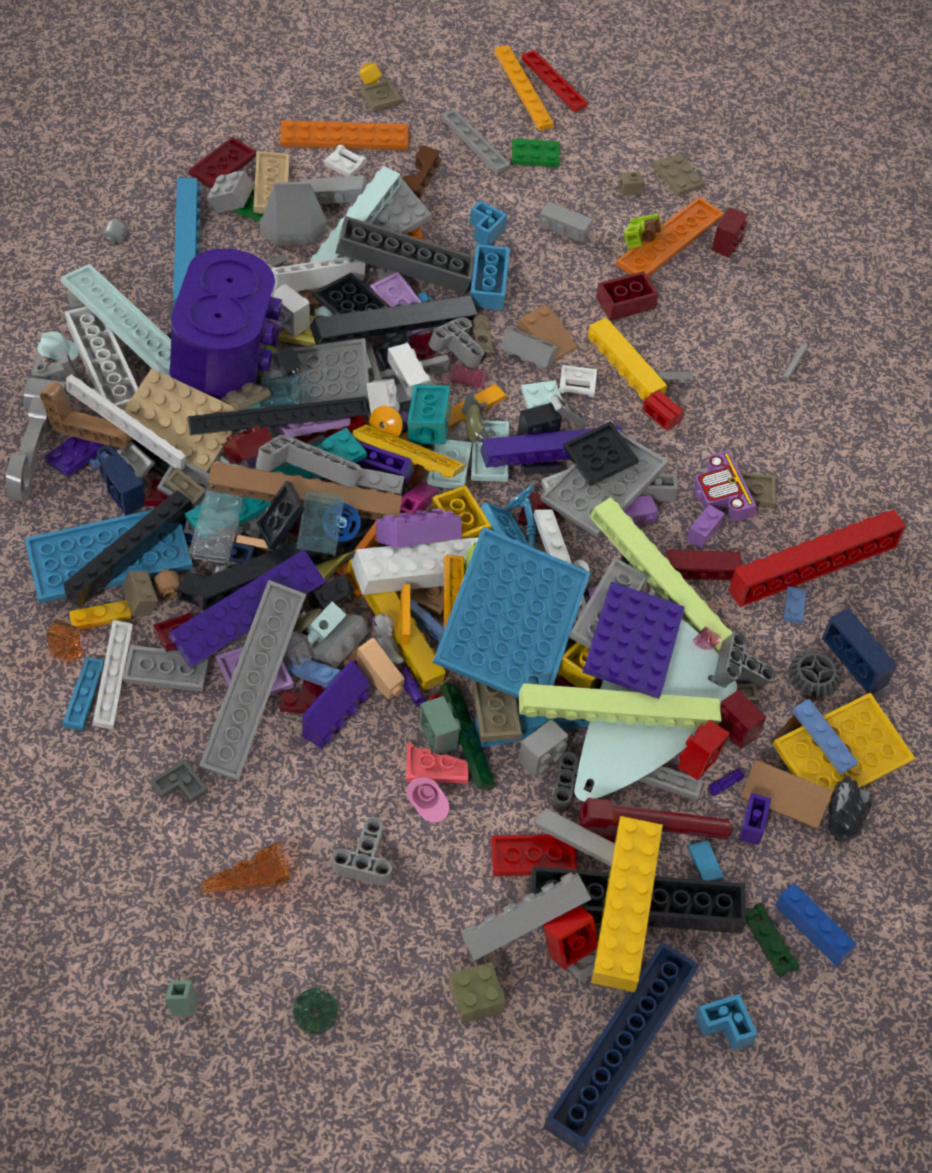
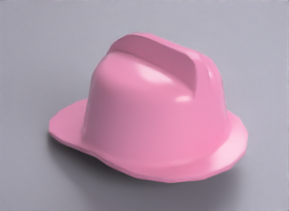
M418 777L409 783L407 797L418 813L429 822L438 823L444 820L450 810L449 802L438 783L426 777Z

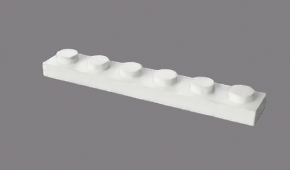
M117 620L112 622L92 726L113 729L133 626L131 623Z

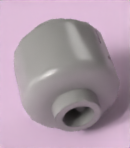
M120 219L110 220L103 231L106 242L111 245L122 244L128 234L126 223Z

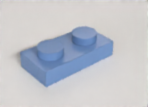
M787 587L783 613L784 621L802 624L806 598L805 589Z

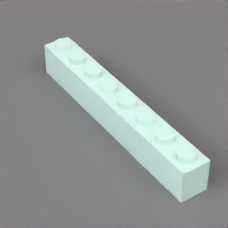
M383 166L380 171H377L372 182L367 184L365 191L362 195L358 196L355 204L348 209L345 216L372 224L401 186L400 174ZM344 218L340 219L338 226L335 230L331 231L329 238L321 244L319 251L311 257L310 262L345 257L335 253Z

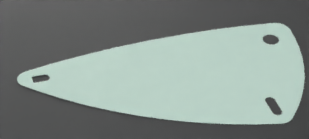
M681 620L662 694L716 698L721 703L722 700L736 692L737 683L734 681L724 688L708 680L709 675L715 676L719 655L684 620ZM605 680L600 688L601 690L637 692ZM602 720L590 722L575 784L576 797L585 802L587 798L602 797L641 779L686 748L685 742L691 734L695 735L697 728L685 729L682 726L665 727L664 725L646 726L642 723L629 725L625 722L607 723ZM588 779L594 780L595 783L591 793L584 790Z

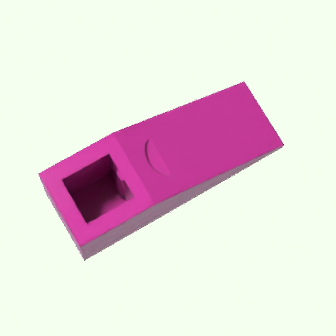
M424 482L420 483L403 496L400 513H411L412 515L416 514V511H425L432 501V497L437 494L439 489Z

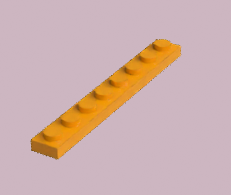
M510 46L495 47L494 52L538 130L553 128L554 123Z

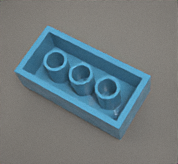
M476 244L470 294L475 308L503 311L510 248Z

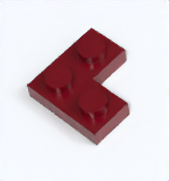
M303 679L302 692L282 691L280 712L305 713L322 694L323 686Z

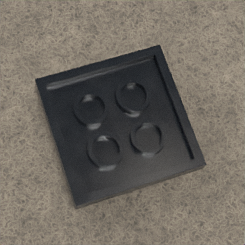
M611 421L563 444V449L589 486L638 464L637 456Z

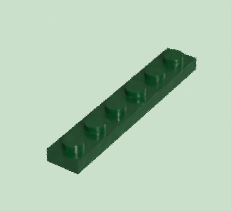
M444 682L440 689L446 702H449L452 706L454 718L460 722L459 741L475 785L478 789L491 791L496 787L481 747L480 739L475 731L474 723L469 715L468 707L463 699L462 691L459 685Z

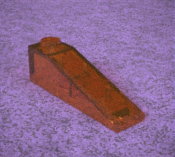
M281 842L258 850L254 853L256 857L249 861L244 859L238 861L231 871L223 869L201 881L202 892L272 887L287 883L292 878L291 870Z

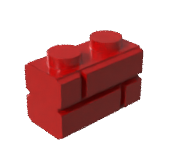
M659 390L648 396L644 400L642 410L666 431L679 424L684 414L680 405L674 404L668 395L661 393Z

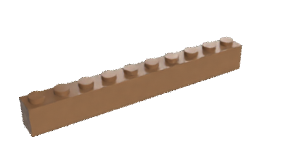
M222 461L212 462L208 491L271 502L285 481L293 483L305 508L326 511L334 504L346 503L353 506L361 518L376 520L382 519L384 515H395V517L400 515L402 496L396 495L394 492L384 493L378 492L376 489H361L358 486L347 487L337 482H322L320 479H306L300 475L289 476L284 475L282 472L272 473L259 470L258 468H246L243 465L233 466ZM341 508L342 510L348 511L351 515H353V513L349 509Z

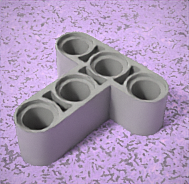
M459 317L436 328L429 341V347L432 350L442 351L448 348L470 368H477L484 355L482 347L468 335L472 324L465 317Z
M372 817L365 821L355 852L347 849H337L333 852L332 870L336 874L381 886L387 885L391 881V863L376 857L383 834V823L380 819ZM376 829L377 832H370L369 830ZM365 847H370V848H372V849L369 850V851H366V850H364L363 848H365ZM343 860L345 863L339 864L337 861ZM360 865H363V866H365L366 868H365V869H359V868H357V867L360 866ZM379 871H385V872H387V873L384 874V875H382V874H379L378 872H379Z

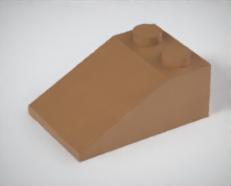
M546 304L519 318V330L559 347L554 362L577 349L558 316Z

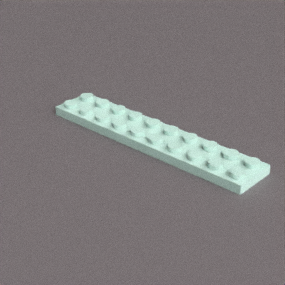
M88 264L61 277V283L152 369L170 377L171 339L95 268Z

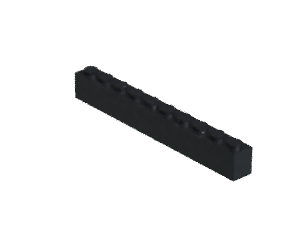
M460 295L451 299L445 297L437 301L431 299L423 303L412 302L409 305L383 306L374 310L368 308L360 312L354 310L346 314L319 315L310 324V329L315 344L320 345L393 334L403 329L405 331L440 327L459 317H465L471 322L477 315L472 297Z
M360 517V529L356 536L348 541H336L330 538L325 530L319 531L314 535L304 537L299 541L287 544L279 549L269 551L264 555L251 558L246 562L193 582V596L201 609L205 611L302 550L306 551L315 566L354 551L372 525L367 518ZM352 521V526L349 529L350 533L354 531L356 521ZM332 529V532L336 535L343 536V533H338Z

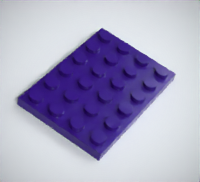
M611 582L582 673L659 699L662 694L685 607Z

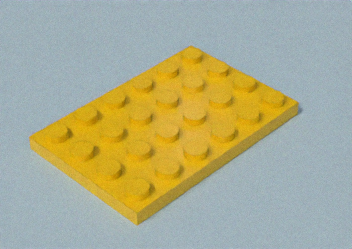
M871 693L823 716L858 761L855 767L844 774H839L803 726L774 740L772 743L793 775L832 791L835 785L846 776H850L852 781L856 780L859 789L860 786L864 787L915 760L914 755Z

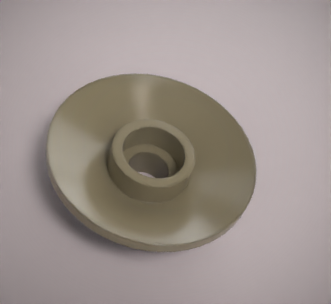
M321 608L307 613L304 610L301 611L294 626L292 636L297 635L309 626L322 612Z

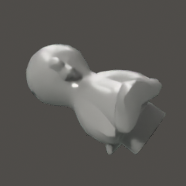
M384 613L376 617L374 616L372 622L377 634V643L394 665L403 663L404 658L400 656L398 644L392 637V630L394 629L392 618Z

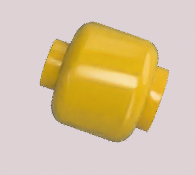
M370 61L360 67L359 75L365 85L380 82L379 79L382 77V73L376 63H371Z

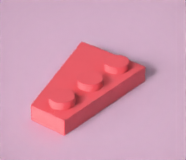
M407 742L406 782H411L418 777H426L434 780L436 783L468 784L467 761L446 754L442 756L431 752L432 750L427 748L423 750Z

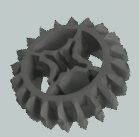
M813 649L811 653L806 650L803 654L799 653L797 657L792 659L788 678H790V684L795 685L794 690H801L800 696L806 693L808 698L812 695L817 700L819 696L824 699L827 695L831 696L833 692L837 691L841 683L842 671L839 670V664H835V659L829 658V654L825 656L822 654V650L816 653Z

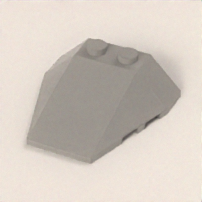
M310 181L275 182L269 196V202L265 206L263 216L260 218V235L277 246L312 245L327 233V218L322 212L321 205L317 201Z

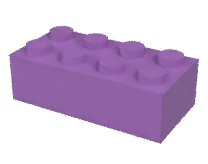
M436 508L431 509V512L416 511V514L412 515L411 513H400V516L397 517L395 515H384L382 519H376L377 542L394 547L462 538L461 516L454 514L453 511H443V509Z

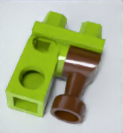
M659 213L630 219V224H628L623 234L628 249L641 247L643 245L642 238L646 242H652L655 239L656 233L661 232L663 229Z

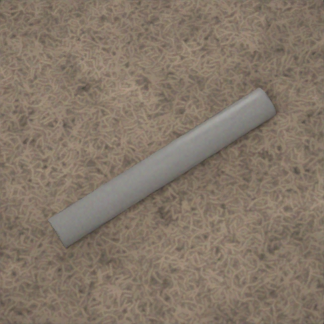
M803 343L782 376V380L786 382L789 380L807 350V344Z

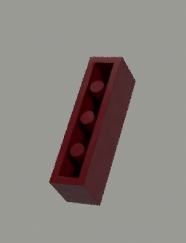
M671 549L666 550L664 555L672 567L682 575L683 579L731 581L735 569L742 565L741 552Z

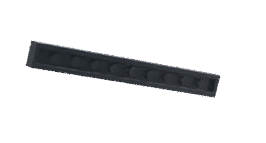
M357 397L188 416L187 422L189 434L194 436L246 430L258 425L262 428L266 426L273 427L367 416L368 410L366 398Z

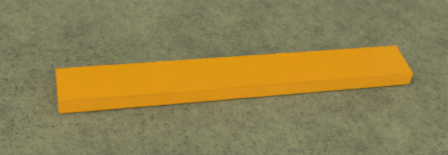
M494 384L477 393L474 397L480 404L483 402L487 403L484 409L486 410L505 400L506 394ZM464 401L451 408L448 430L466 421V415L462 412ZM408 431L401 434L399 438L409 441Z

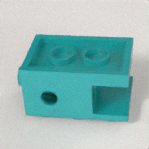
M414 385L407 421L409 442L414 444L446 445L452 404H448L450 386Z

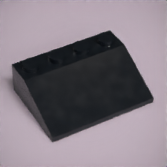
M349 273L312 292V296L332 314H346L354 310L360 312L368 308L374 310L383 306L391 307L353 273Z

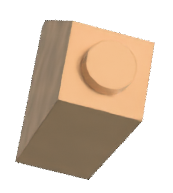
M372 637L358 648L357 667L390 700L392 697H397L403 692L404 677Z

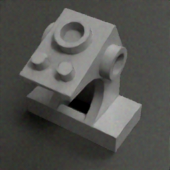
M66 349L58 350L60 359L52 365L43 363L40 354H38L36 360H34L35 366L31 371L32 378L65 382L66 378L70 375L77 379L78 376Z

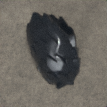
M846 776L835 785L829 803L828 828L830 834L835 836L834 839L836 841H848L860 836L872 806L870 792H866L863 786H860L858 789L857 781H852L850 776Z

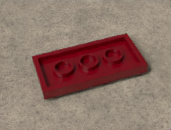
M231 137L191 167L189 175L197 178L198 181L206 186L213 188L218 176L237 172L256 157L257 151Z

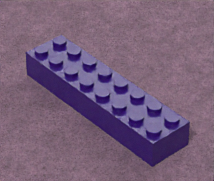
M305 550L295 554L170 632L169 638L190 669L198 666L249 633L268 580L306 594L305 598L323 587L326 581Z

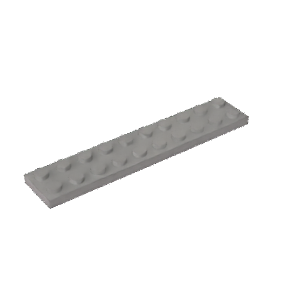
M268 580L199 764L200 768L235 781L239 780L306 594Z

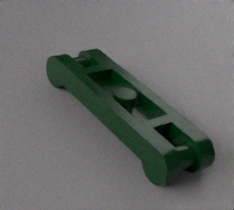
M758 903L752 909L747 908L746 924L778 977L781 978L787 975L788 971L794 972L798 970L800 966L797 959L790 953L767 915L764 905ZM758 916L760 921L755 922L753 917ZM784 959L786 963L782 964L780 960Z

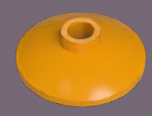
M384 405L377 407L371 413L369 426L399 437L403 429V421L395 408Z

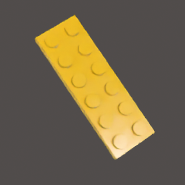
M367 424L355 429L352 434L359 442L409 458L412 464H420L428 471L435 470L440 472V475L445 478L455 477L464 471L466 465Z

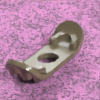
M478 314L472 322L474 341L482 347L485 356H492L495 354V351L493 350L489 329L490 320L486 315ZM484 337L485 339H487V342L482 343L478 340V338Z

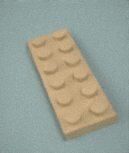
M257 151L253 212L264 214L265 206L269 202V196L275 182H288L289 154Z

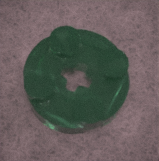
M312 988L298 996L293 1007V1018L296 1025L304 1033L309 1035L321 1034L328 1031L336 1023L338 1006L332 994L321 991V989ZM312 1007L322 1010L317 1016L310 1014Z

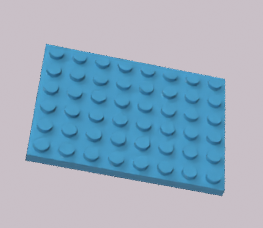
M483 527L432 663L518 699L523 683L553 686L590 572Z

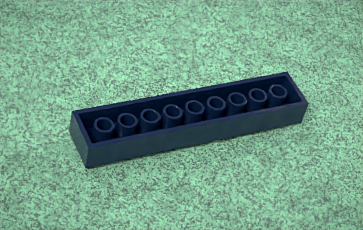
M661 941L639 975L635 992L629 991L547 1116L544 1129L583 1154L695 977L699 964Z

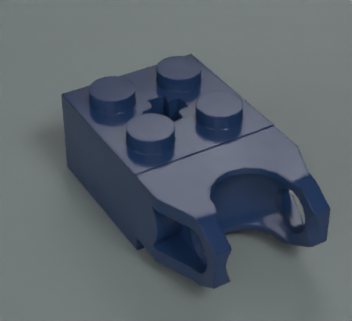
M105 445L97 449V458L101 464L99 471L106 483V490L124 515H129L145 507L144 482L141 477L135 475L131 464L128 465L112 447ZM109 451L112 455L105 459L101 456V453Z

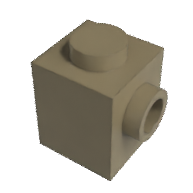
M640 172L621 173L619 186L622 195L641 194L645 182Z

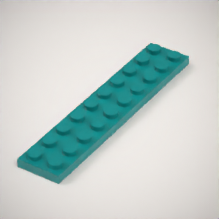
M347 428L329 436L322 443L314 446L353 463H357L367 457V452ZM286 461L272 471H267L272 473L282 472L284 475L289 476L300 475L306 479L316 478L322 481L327 479ZM222 493L186 512L185 517L206 544L262 514L270 504V501Z

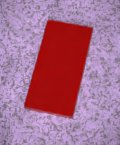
M549 834L495 835L490 838L493 877L530 876L532 866L578 870L576 849Z

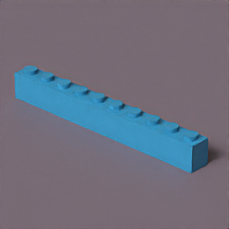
M177 178L174 305L191 260L197 254H200V245L197 244V242H200V232H197V230H200V220H197V218H200V208L198 207H201V198L198 195H201V185H197V178Z

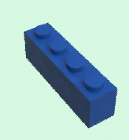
M795 883L779 895L775 906L836 967L852 954L857 943Z

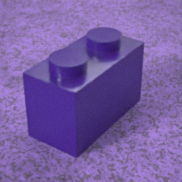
M754 793L750 794L745 808L739 840L759 845L764 834L771 798Z

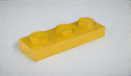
M127 600L69 611L73 631L111 624L113 620L126 621L132 619Z

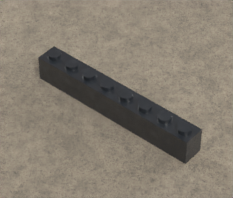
M178 490L175 491L64 582L63 586L66 597L79 608L185 521V513L192 510L191 500Z

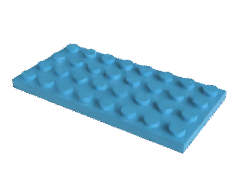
M152 510L25 538L39 604L67 598L63 583ZM182 525L177 526L103 589L122 585L129 571H148L149 577L153 578L164 569L174 572L193 569Z

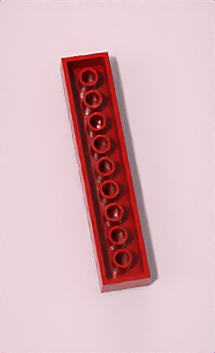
M894 509L888 512L884 511L875 517H868L859 523H852L843 529H836L827 535H820L814 540L804 541L798 546L788 547L782 552L772 553L766 558L756 559L747 565H740L734 571L728 591L739 607L787 590L788 586H798L897 548L906 524Z

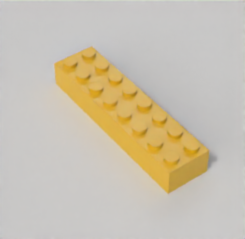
M620 817L591 979L593 984L635 992L640 975L663 826L661 824Z

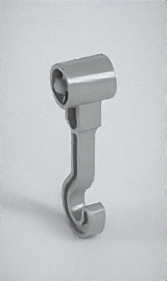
M29 377L26 381L23 404L25 411L28 412L29 424L19 454L12 453L8 464L6 491L10 501L26 502L30 496L35 460L44 433L49 431L51 427L40 394L50 382L56 380ZM56 381L64 387L70 403L71 398L70 393L66 391V382Z

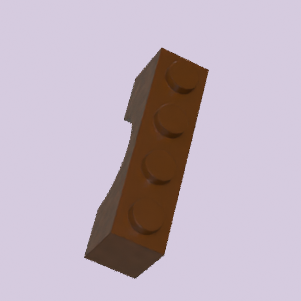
M423 145L416 154L415 167L420 172L414 175H404L402 178L418 198L422 197L424 188H427L429 185L430 177L433 178L435 174V168L439 167L441 163V158L439 157L440 150Z

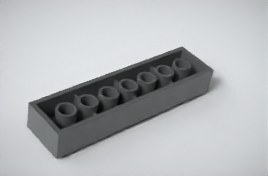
M345 216L341 226L335 251L336 254L393 272H399L400 274L464 294L472 279L475 260L474 256Z

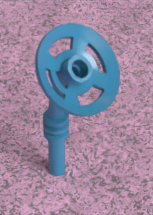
M532 484L508 503L505 509H511L518 505L521 508L524 507L528 524L526 526V537H528L529 546L536 549L537 525H535L531 504L529 503L530 500L528 499L535 486Z

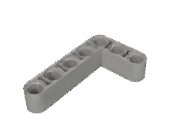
M279 435L261 446L256 462V467L259 470L272 471L286 461L347 487L357 486L361 467L356 463L286 435Z

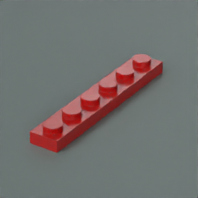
M535 50L522 54L521 60L574 112L587 107L588 102Z

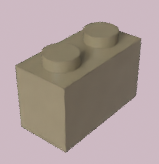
M129 571L122 584V588L132 616H150L158 599L148 571Z

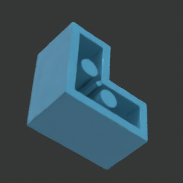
M480 200L471 209L470 224L475 226L474 241L482 245H491L506 230L508 214Z
M740 994L699 1006L695 1014V1019L703 1037L724 1031L732 1051L752 1045L758 1035Z

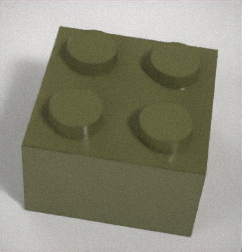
M492 962L449 974L448 985L461 1024L504 1012L506 1002Z

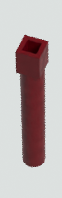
M587 798L581 806L582 826L607 828L608 825L618 826L620 817L623 816L663 825L662 832L726 840L733 832V825L729 819L614 805L612 800Z

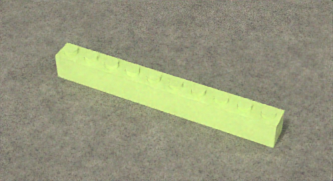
M610 497L594 507L590 515L593 522L636 570L648 576L645 581L661 599L685 607L682 620L694 628L719 654L722 641L732 635V631L721 622L718 615L711 611L707 603L695 593L694 588L688 585L682 575L672 567L669 560L658 551L655 544L648 540L645 533L633 523L632 518L625 514L617 502Z
M523 683L519 691V714L526 715L527 717L546 716L549 719L562 717L567 720L585 719L589 722L602 720L607 723L625 722L629 725L642 723L646 726H682L685 729L698 728L701 724L704 726L709 720L717 725L721 722L720 700L716 698L661 694L660 698L657 699L639 692Z

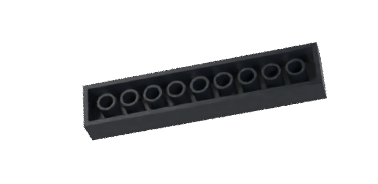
M532 866L529 894L534 893L536 895L542 892L541 888L552 882L555 885L561 882V877L572 872L573 875L578 873L591 900L580 906L594 918V922L602 921L610 873ZM655 876L647 926L742 934L746 925L745 883Z

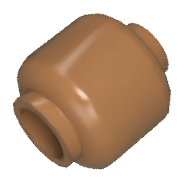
M169 569L161 570L154 578L157 595L164 599H173L178 596L179 575Z

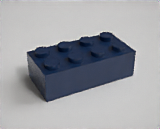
M849 608L830 617L822 640L867 694H874L887 687L897 667L894 659L884 651L882 645L873 638L870 631L861 624L858 617Z

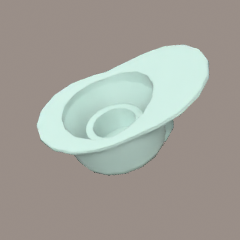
M52 331L41 334V342L37 347L40 355L59 361L60 355L58 350L66 349L71 361L78 356L79 352L75 343L64 339L59 332Z

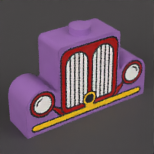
M729 450L711 455L708 460L707 472L695 476L694 488L697 501H701L704 509L709 504L718 510L728 508V516L734 521L754 517L756 504Z

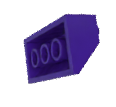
M352 660L302 716V737L321 749L333 741L335 733L345 727L347 719L350 716H354L359 709V705L362 702H366L371 695L370 682Z

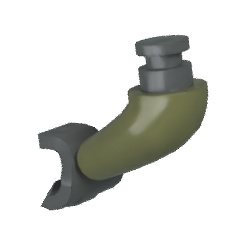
M473 391L466 397L462 406V412L466 415L465 429L467 437L472 442L477 440L481 443L483 439L492 438L493 435L490 434L489 436L488 432L484 430L485 426L480 415L487 403L483 402L480 404L475 399Z

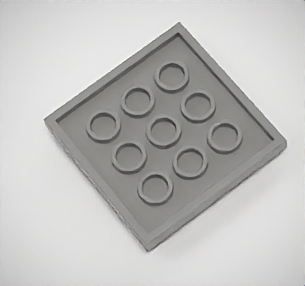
M401 178V186L372 224L406 235L430 221L433 217ZM353 203V204H351L350 206L344 208V211H345L346 214H347V212H348V209H349L351 206H353L355 203Z

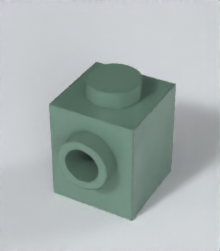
M192 980L170 981L165 1003L169 1007L172 1016H194L199 997Z

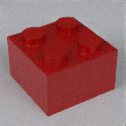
M711 720L704 726L701 724L697 728L695 735L691 734L685 742L687 748H684L679 755L681 761L678 768L698 781L717 761L730 733Z
M580 905L543 924L549 956L564 970L597 950L598 939L594 918Z

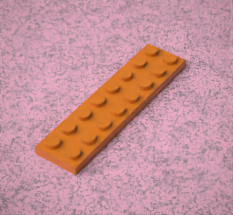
M281 120L280 146L337 148L341 144L345 148L408 150V124Z
M698 197L662 225L663 229L661 232L656 233L655 239L652 242L642 240L643 245L632 248L616 260V266L629 275L644 271L649 277L720 221L724 216V212Z

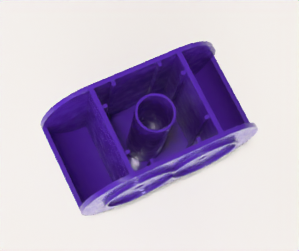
M213 249L200 253L191 260L171 314L169 367L171 378L221 401V398L227 396L228 392L237 391L246 383L256 384L260 370L269 371L273 351L266 348L267 345L274 347L277 345L280 326L271 322L272 320H279L282 299L274 298L275 277L267 263L251 253L236 249Z

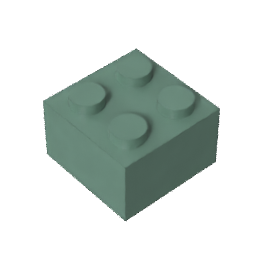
M444 696L421 703L419 725L432 752L441 755L456 750L461 725L459 720L453 716L451 704L446 702Z

